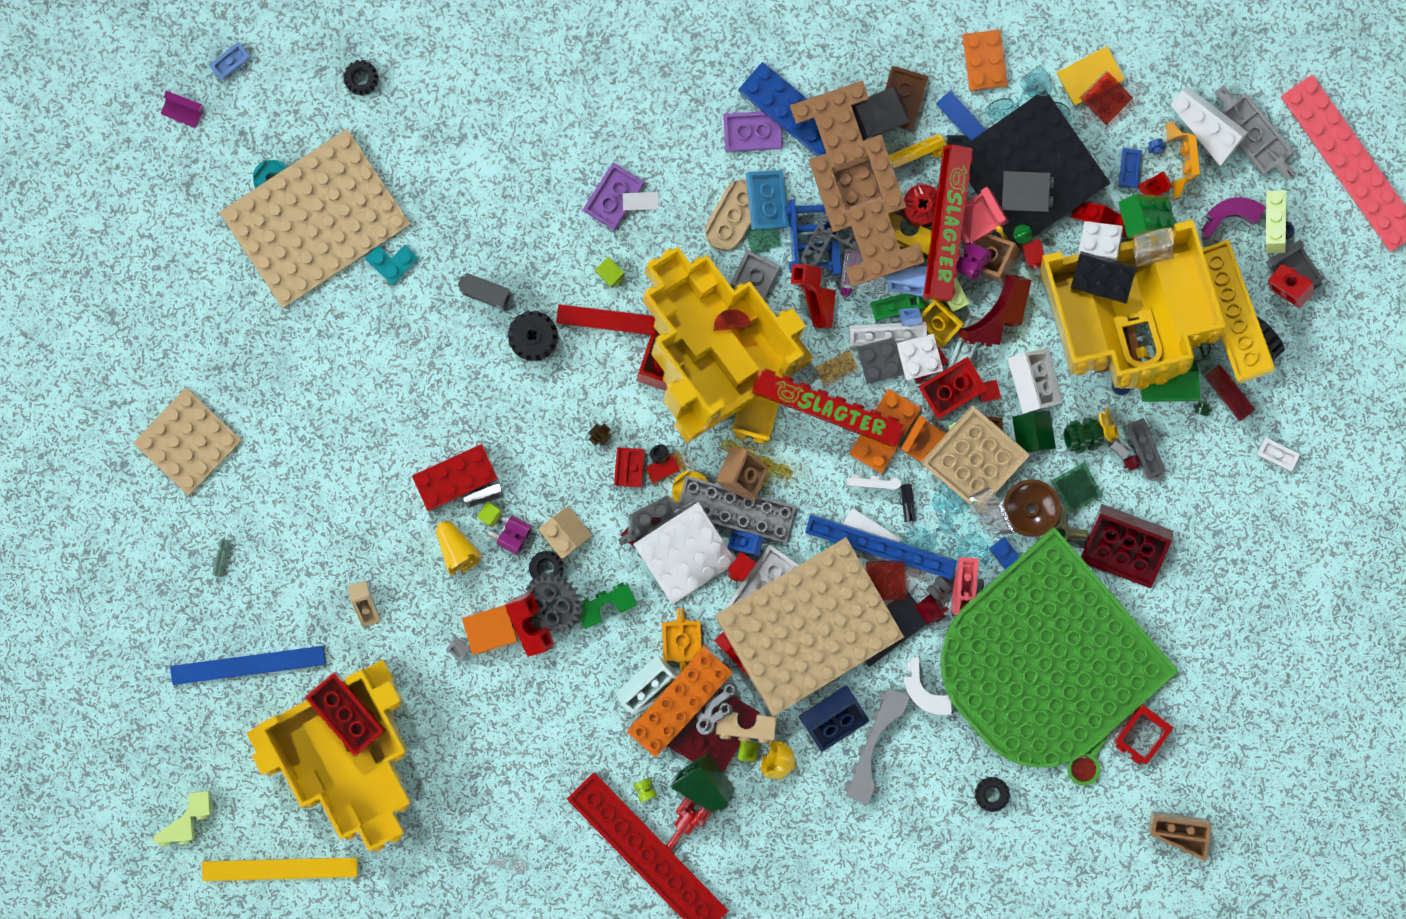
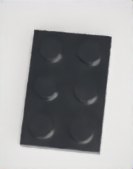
M1081 251L1071 289L1127 304L1137 266Z

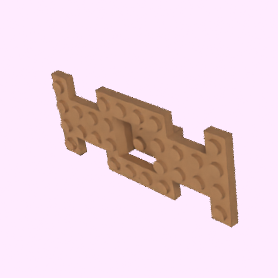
M863 80L790 105L796 124L815 119L826 154L808 159L833 233L852 227L863 263L845 268L851 287L925 263L919 244L901 250L899 248L888 214L905 209L906 205L882 135L863 141L851 106L869 100Z

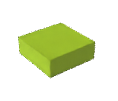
M487 501L477 517L493 528L503 511Z
M741 741L738 759L756 762L759 743Z

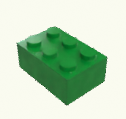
M1135 194L1118 202L1128 238L1141 239L1173 231L1174 224H1177L1172 213V204L1169 198Z

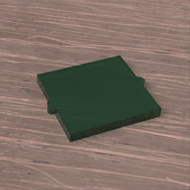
M750 224L745 233L750 250L755 254L763 251L769 252L770 249L782 246L777 229L752 230Z

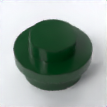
M1202 401L1193 406L1195 408L1194 413L1209 416L1213 408L1209 407V403Z

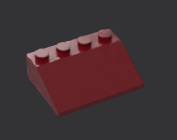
M1101 504L1081 558L1087 565L1152 588L1173 541V530Z

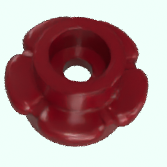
M1133 455L1123 460L1125 465L1123 467L1131 471L1138 468L1141 461L1137 455Z

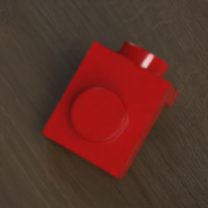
M1162 171L1139 184L1138 188L1144 195L1160 196L1171 189L1172 184L1165 172Z

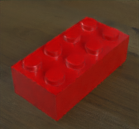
M483 444L412 475L424 505L429 512L499 480Z
M337 671L333 672L304 697L354 757L358 756L387 731Z

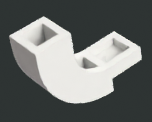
M910 657V661H907V673H910V677H903L904 687L910 699L919 708L938 715H951V700L948 695L928 693L920 682L919 657Z

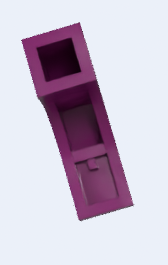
M1234 197L1221 201L1204 216L1210 220V223L1206 221L1200 230L1203 232L1201 238L1208 241L1220 222L1227 217H1239L1251 225H1255L1266 207L1255 200L1244 197Z

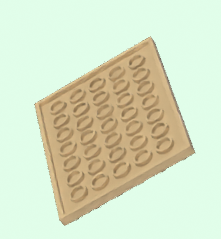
M345 129L219 212L282 308H285L373 250L376 246L381 245L411 225L348 129Z
M846 537L714 615L772 716L777 715L904 638Z

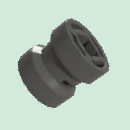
M938 576L935 579V583L929 585L925 590L937 602H940L943 599V595L949 593L952 588L944 579Z

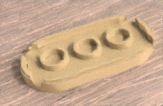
M746 179L734 181L726 188L707 222V229H705L706 238L709 244L717 250H731L738 246L751 224Z

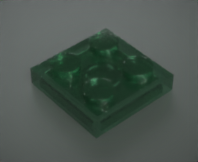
M1085 462L1051 480L1053 487L1064 506L1067 507L1069 514L1103 496Z

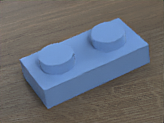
M237 42L210 63L209 66L222 81L248 61L251 56Z

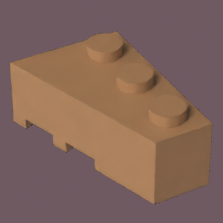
M1151 811L1148 830L1152 836L1206 862L1212 826L1209 819Z

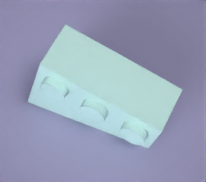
M657 655L616 692L620 704L633 715L650 707L679 673Z

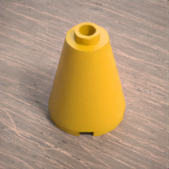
M443 521L437 525L436 536L447 572L450 576L457 575L456 571L459 570L463 573L480 562L478 558H483L481 552L452 522Z

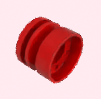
M918 184L911 187L905 194L903 199L906 208L902 209L901 213L904 220L911 226L926 228L933 224L937 190L933 186ZM919 201H921L922 203H927L925 206L926 209H924V207H918L920 204Z

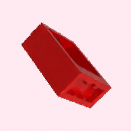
M1141 704L1113 741L1116 743L1115 747L1119 751L1130 753L1132 755L1130 759L1135 763L1147 765L1174 727ZM1141 714L1163 730L1145 757L1122 741Z

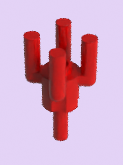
M685 797L676 810V814L679 815L674 823L677 830L667 843V848L672 851L684 833L690 835L695 827L704 826L712 813L703 807L697 812L693 809L696 803Z

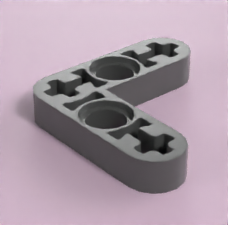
M827 216L823 217L802 254L801 263L807 264L805 256L811 254L812 250L808 249L811 247L814 251L820 252V254L818 255L815 252L813 256L815 262H810L807 265L816 266L830 238L860 252L856 241L853 240L852 244L849 243L853 237L852 227L846 228L850 233L849 238L841 239L839 231L833 235L831 228L824 229L822 223H826L829 220ZM814 238H822L824 245L819 248L814 246Z

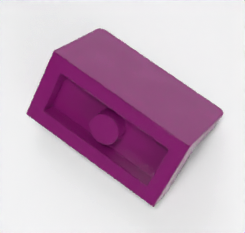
M166 91L163 96L166 101L161 110V115L196 128L204 106Z

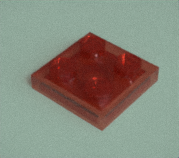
M1105 71L1079 99L1107 125L1133 97L1108 71Z
M905 560L866 562V572L882 600H906L908 598Z

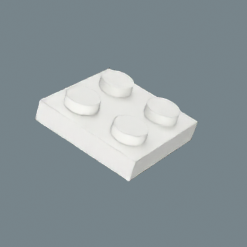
M1084 221L1078 257L1080 252L1083 251L1117 261L1123 226Z
M934 334L896 343L906 381L943 372Z

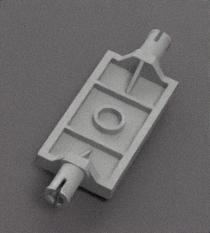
M1225 85L1221 86V88L1214 92L1225 104V109L1221 112L1248 132L1238 145L1262 176L1272 168H1276L1285 180L1288 181L1296 174L1285 161L1286 157L1293 152L1291 147L1246 92L1239 98H1234Z

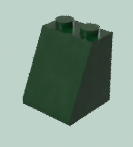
M706 753L678 771L670 785L674 791L711 813L717 810L721 812L726 809L735 791L734 786L709 753Z

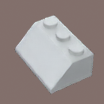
M1048 348L1025 352L1008 358L1022 413L1063 404Z

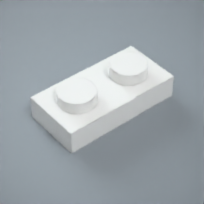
M1266 437L1256 454L1292 472L1300 456L1299 453Z

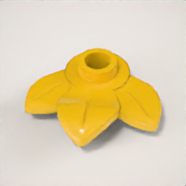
M1106 407L1105 414L1102 411L1099 412V422L1104 428L1106 440L1112 443L1119 439V431L1117 425H1113L1109 408Z

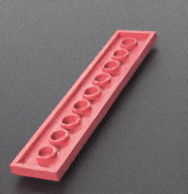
M1313 74L1280 96L1389 252L1405 243V204Z

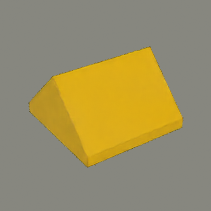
M933 300L921 314L922 322H926L927 334H934L936 343L941 347L964 325L958 317L937 300Z

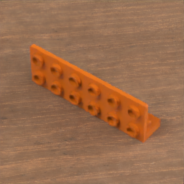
M706 644L700 648L692 657L691 662L627 730V733L654 757H657L732 675V671L710 652L711 648Z

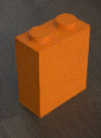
M505 605L462 618L472 655L518 642L517 638L519 636L514 630Z

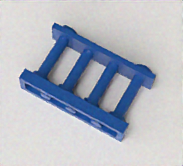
M791 199L786 204V216H789L792 255V261L789 262L790 273H792V265L802 264L799 263L798 252L805 251L808 243L798 244L797 233L814 232L818 225H796V214L821 212L826 214L824 205L795 206V199ZM829 221L823 224L825 230L831 228ZM830 238L825 248L826 252H829L830 260L818 262L816 267H821L822 270L827 269L830 271L831 276H837L841 274L840 246L838 241ZM813 243L818 248L824 245V243Z

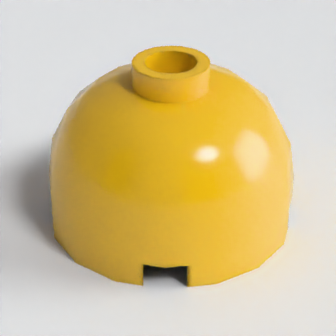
M772 740L768 744L770 747L768 755L766 756L765 753L763 755L760 769L761 772H764V777L783 779L796 767L794 752L788 744L779 740Z

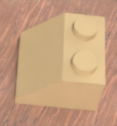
M569 506L538 529L562 560L593 536Z

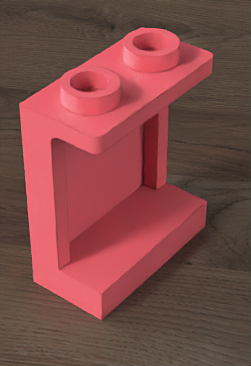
M988 187L980 190V194L965 203V219L962 222V243H975L993 232L997 225L1003 226L1009 222L993 192Z

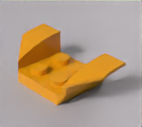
M1169 122L1166 124L1167 142L1182 140L1183 145H1180V154L1184 156L1185 164H1182V173L1186 177L1172 182L1173 200L1181 196L1185 184L1195 179L1200 174L1196 135L1182 133L1173 122Z

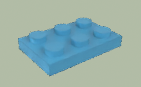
M783 170L745 173L751 229L788 228L789 220L788 216H786L787 202Z

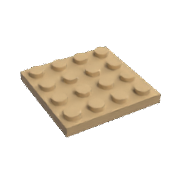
M185 388L133 444L190 496L242 440L188 388Z
M972 405L921 463L979 512L1030 454Z

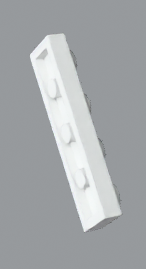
M926 322L915 326H903L902 323L849 326L850 346H861L894 337L895 343H900L927 336Z

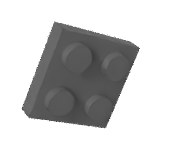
M894 337L857 346L867 384L904 374Z

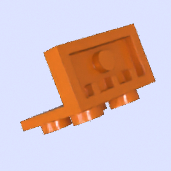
M922 416L918 417L900 448V451L919 462L947 434L927 422V419Z

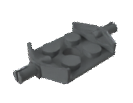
M665 496L630 514L628 534L618 538L621 546L631 540L634 542L639 541L695 504L694 500L692 499L682 504L669 496ZM653 517H661L659 523H651Z

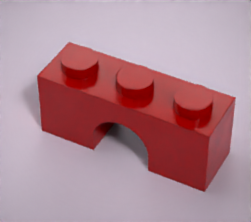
M532 592L514 597L505 604L507 614L511 618L514 630L519 636L527 657L547 652L555 645L547 627L539 629L531 623L530 617L540 610Z

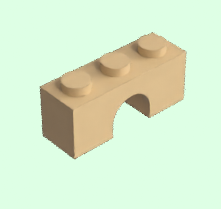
M732 712L731 715L725 716L717 722L716 734H720L719 738L731 739V736H738L740 741H750V738H756L759 743L769 744L770 740H774L776 717L757 715L755 725L749 729L741 728L738 725V712Z

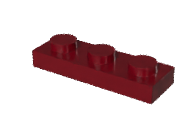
M1220 364L1204 376L1239 422L1255 410Z

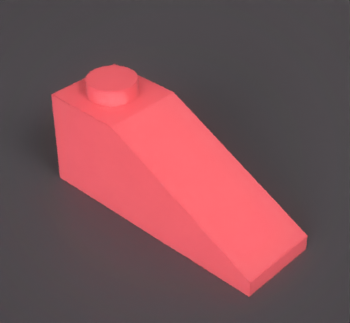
M959 557L951 601V613L955 615L976 596L979 558Z

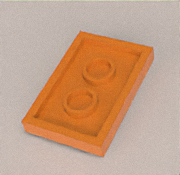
M1001 30L962 34L969 91L1007 87Z

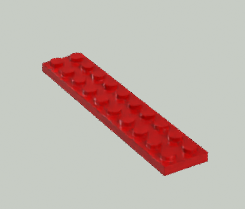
M595 772L567 798L572 806L682 919H721L729 911Z

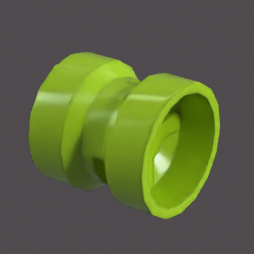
M650 777L633 784L634 789L638 791L640 802L657 796L656 790L652 788Z

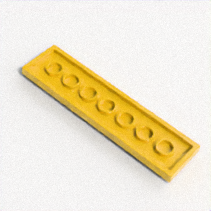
M1229 239L1203 248V254L1225 323L1222 339L1238 384L1276 371Z

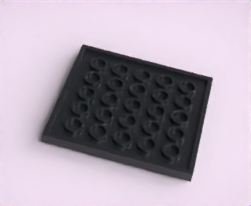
M1046 89L963 146L972 148L973 161L969 171L970 185L977 195L985 187L990 188L1001 208L1004 171L1050 173V177H1054V186L1049 188V196H1053V206L1048 209V212L1003 210L1009 220L1008 223L1001 226L1003 227V232L1009 241L1016 243L1018 247L1022 243H1018L1013 236L1014 230L1018 225L1029 226L1032 230L1033 238L1111 184Z

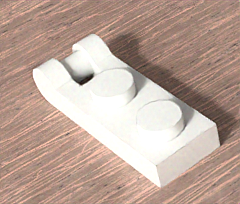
M851 474V478L847 477L846 486L896 490L901 486V481L898 478L884 481L879 476H870V479H862L863 475Z

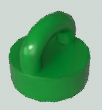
M1023 224L1018 225L1013 233L1014 239L1022 244L1029 242L1032 238L1031 228Z

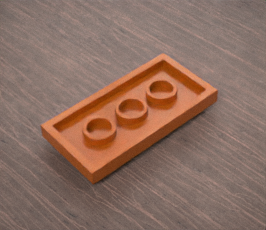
M887 389L875 410L881 412L882 417L888 418V416L899 419V423L904 425L897 445L891 447L860 435L849 455L882 474L921 408L892 390Z

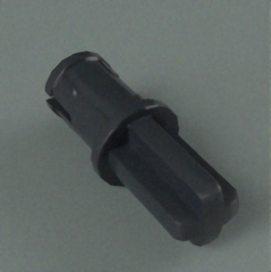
M902 484L900 486L902 503L900 504L903 505L904 522L916 521L914 509L916 502L913 500L912 485Z

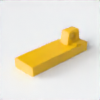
M940 133L890 154L891 164L894 168H897L929 153L936 159L942 156L943 146H946V142Z

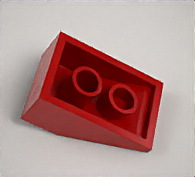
M653 327L636 381L666 391L667 384L663 380L665 372L652 356L653 346L656 342L655 339L660 335L655 327Z
M968 356L918 386L937 419L988 390Z

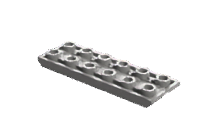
M685 476L678 503L685 504L693 499L695 504L699 502L713 524L787 543L796 506L758 495L755 501H751L726 490L721 485Z

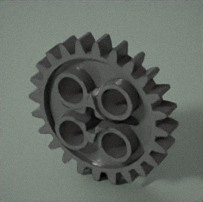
M553 572L548 575L543 573L541 576H536L529 582V586L525 588L527 591L525 594L533 593L540 609L530 617L535 618L534 625L538 622L540 623V629L545 626L549 631L553 629L554 634L559 630L563 633L565 630L569 631L582 617L580 614L584 609L580 606L584 602L579 601L582 594H576L579 588H573V581L568 583L567 576L561 579L560 573L555 577ZM563 592L562 597L545 614L544 610Z

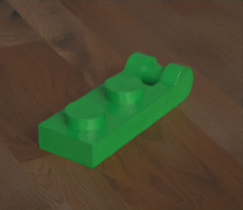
M906 293L870 302L875 321L898 316L900 309L918 307L919 310L927 308L921 296ZM915 298L916 304L911 305L909 299Z

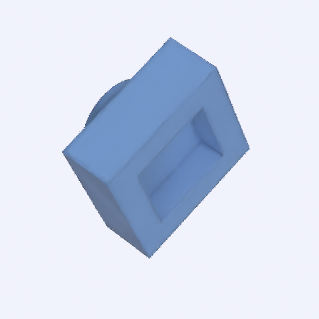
M918 307L899 310V317L903 326L922 324V316Z

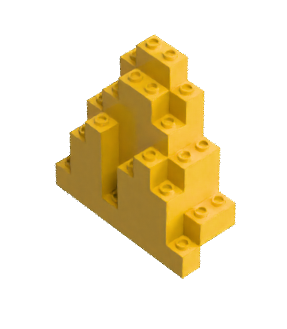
M677 246L673 250L672 248L667 249L662 254V257L658 259L653 258L646 264L645 274L654 286H651L644 292L642 301L656 319L654 327L660 334L655 339L656 342L653 346L652 356L665 372L663 380L667 384V390L663 402L675 417L674 427L687 444L760 397L750 393L758 371H764L766 368L775 371V375L782 378L783 375L791 377L811 364L814 357L800 340L806 325L795 310L791 308L786 311L785 309L775 316L750 281L746 284H739L733 290L708 255L702 258L699 256L690 263Z
M385 659L344 678L347 685L351 687L387 730L358 756L354 757L307 700L280 715H275L258 724L256 728L246 732L256 751L251 756L261 775L267 774L269 777L282 771L301 808L306 806L309 809L321 803L340 840L345 838L346 841H349L357 836L356 832L358 831L369 852L374 850L375 853L384 849V844L391 840L393 844L403 838L401 834L405 833V830L395 811L397 810L398 813H401L408 809L407 804L411 803L401 783L403 780L394 765L395 762L406 757L405 753L409 751L398 731L400 729L391 714V711L402 706L400 703L404 699L394 682L395 678Z

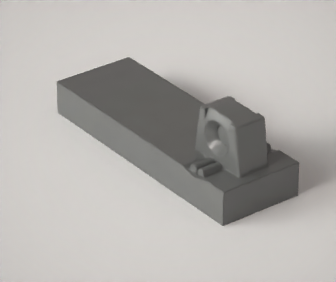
M1141 418L1125 425L1146 477L1151 478L1165 472L1166 469L1145 419Z

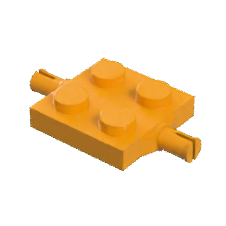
M676 608L677 620L662 622L663 659L665 661L679 662L681 673L683 666L685 668L687 662L691 661L692 657L702 647L700 621L685 619V608H681V616L680 608Z

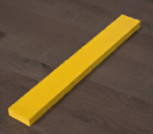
M357 857L202 862V881L358 877Z

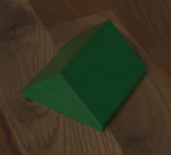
M1050 411L1012 416L1016 443L1028 453L1056 449Z

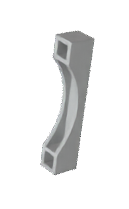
M890 688L882 691L879 701L882 702L879 709H875L872 719L875 720L872 727H868L865 737L868 738L865 745H861L858 755L861 756L858 763H854L851 773L854 775L851 781H847L844 791L847 792V797L867 805L869 804L875 788L871 772V759L875 743L883 730L892 721L904 714L910 696Z

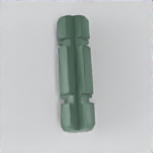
M221 539L218 546L220 549L217 551L214 564L216 567L213 568L212 573L217 577H223V567H225L228 557L227 549L230 548V541Z

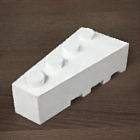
M1188 86L1181 90L1171 104L1219 166L1229 159L1248 133Z

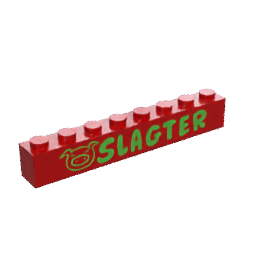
M953 144L943 146L923 298L942 302L952 301L955 294L954 281L958 272L956 266L960 256L959 244L963 236L962 222L965 219L964 208L968 198L969 171L973 161L972 148Z
M765 368L764 371H758L750 393L888 446L895 447L904 426L899 423V419L888 416V418L882 417L881 412L873 409L869 412L864 410L863 405L855 402L851 405L846 403L847 399L840 396L830 397L828 396L829 392L818 389V391L812 390L809 384L800 382V385L793 382V378L785 375L782 378L775 375L776 372Z

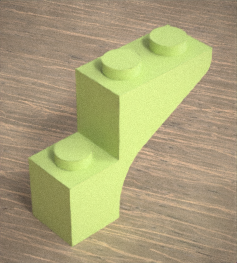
M211 791L188 793L189 803L185 814L154 835L153 843H159V846H170L171 842L178 841L179 845L190 844V840L195 839L193 816H196V820L208 819L207 815L212 814Z

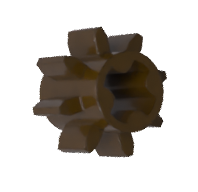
M597 423L588 432L591 436L589 441L595 446L598 443L603 446L611 438L609 434L611 429L605 423L602 426Z

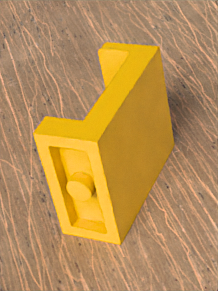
M759 397L737 411L732 428L735 437L746 439V436L754 438L753 442L764 444L765 441L769 442L779 403Z

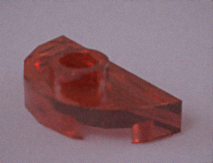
M728 309L722 311L717 316L713 331L751 327L752 324L750 318L744 312L738 309Z

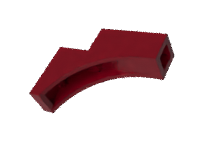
M1006 274L1003 289L992 309L978 322L959 329L958 337L964 339V343L975 345L976 342H981V345L992 347L993 344L1000 345L1004 325L1014 327V324L1022 325L1032 280L1023 276Z

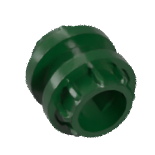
M1091 417L1084 418L1082 424L1078 420L1070 421L1069 425L1064 428L1063 435L1066 447L1077 454L1084 453L1086 447L1090 451H1095L1104 442L1103 427L1099 421L1093 420Z

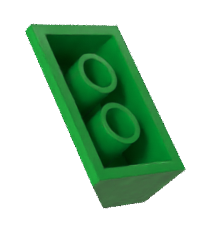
M1192 361L1188 372L1167 380L1164 384L1156 385L1154 383L1150 384L1147 388L1139 389L1142 402L1200 401L1199 370L1196 361Z

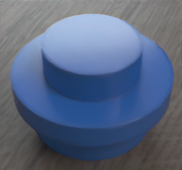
M1161 138L1154 139L1148 143V152L1154 155L1161 154L1167 145Z

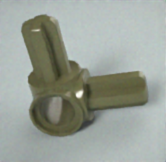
M1061 505L1060 518L1055 528H1060L1064 531L1063 538L1068 543L1069 540L1087 541L1088 530L1070 529V526L1066 524L1067 507Z

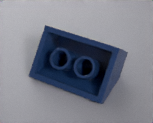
M847 685L798 716L821 752L870 721Z

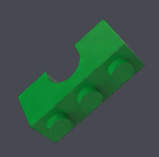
M622 582L613 586L614 591L606 593L605 590L596 594V599L589 601L588 598L583 600L584 604L580 607L584 611L580 614L582 616L580 620L584 629L603 621L600 616V608L607 602L615 604L620 613L637 606L629 585H624Z

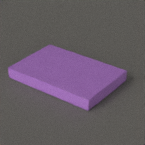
M764 112L723 114L725 152L783 149L781 127Z
M613 162L582 211L615 231L628 211H623V193H639L645 182Z

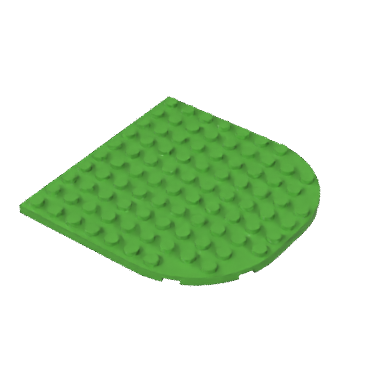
M1052 527L958 612L945 634L940 656L944 688L961 716L982 740L999 755L1017 764L1037 768L1059 766L1086 754L1178 672L1177 668L1055 527Z

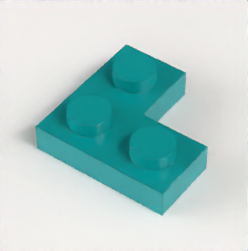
M405 244L392 258L379 246H376L365 258L392 285L419 259Z

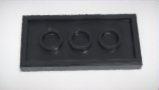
M907 590L886 605L904 638L867 659L865 663L868 667L872 666L927 624L914 607L917 602Z

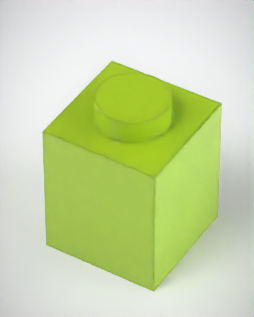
M609 257L595 269V272L611 288L614 285L618 287L624 281L623 276L625 273Z

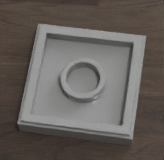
M746 249L730 284L736 287L741 283L746 284L750 281L765 301L781 266Z

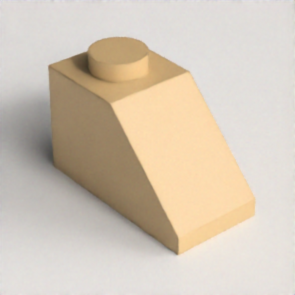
M367 581L348 586L351 603L362 628L380 622L381 620Z

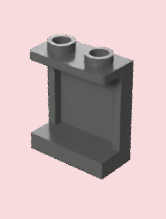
M1004 171L1002 210L1048 212V209L1053 206V196H1049V188L1054 186V177H1050V173Z
M1301 239L1286 248V253H1279L1265 262L1273 274L1282 264L1294 268L1302 277L1306 276L1311 279L1314 290L1323 284L1321 281L1325 279V276H1321L1303 249L1305 245Z

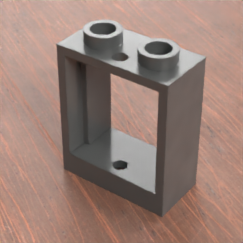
M466 273L465 277L461 276L458 283L459 291L462 295L505 311L511 296L510 289Z

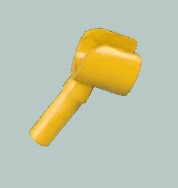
M1146 346L1135 348L1137 359H1151V356L1147 353Z

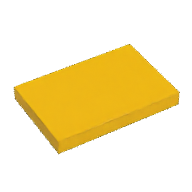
M1108 46L1056 72L1073 106L1125 80Z

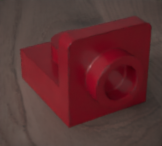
M930 594L914 606L927 624L934 620L938 623L946 617L944 613L949 610L947 606L941 610Z

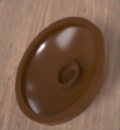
M1028 479L1018 482L1008 491L1003 503V513L1006 522L1015 532L1027 537H1038L1046 534L1057 524L1061 514V502L1058 494L1049 484L1041 480ZM1028 506L1034 507L1033 513L1028 512Z

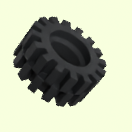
M355 60L354 63H349L350 66L346 67V71L343 73L346 87L355 95H369L378 86L379 76L377 70L370 62L365 60ZM359 71H364L368 74V81L363 85H358L354 82V75Z
M542 551L532 557L529 563V572L533 579L538 575H542L539 571V565L543 561L552 562L554 577L558 573L562 577L564 571L563 561L556 553Z
M997 777L982 779L975 789L974 796L977 804L989 812L1001 811L1009 803V787L1003 780ZM989 787H996L999 790L1000 796L995 802H989L985 798V791Z

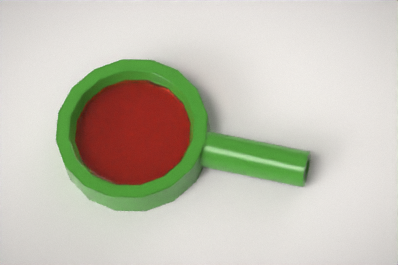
M1103 738L1093 747L1089 754L1086 753L1076 760L1069 761L1067 773L1074 783L1089 785L1098 779L1100 765L1096 757L1108 739Z

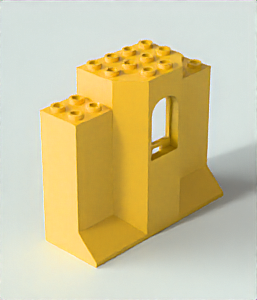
M1194 220L1174 224L1173 231L1120 243L1117 261L1137 266L1127 304L1071 289L1079 258L1078 254L1063 257L1062 251L1042 257L1040 278L1048 293L1071 375L1076 374L1080 376L1086 374L1087 371L1094 369L1095 371H1101L1109 366L1115 388L1144 389L1154 383L1161 385L1166 383L1167 380L1190 370L1194 358L1191 348L1199 347L1202 343L1206 342L1213 344L1222 338L1225 323ZM1148 322L1156 354L1148 361H1135L1130 356L1122 328Z

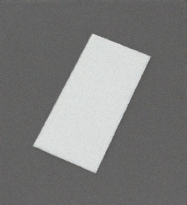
M658 192L623 193V211L657 209L659 206Z

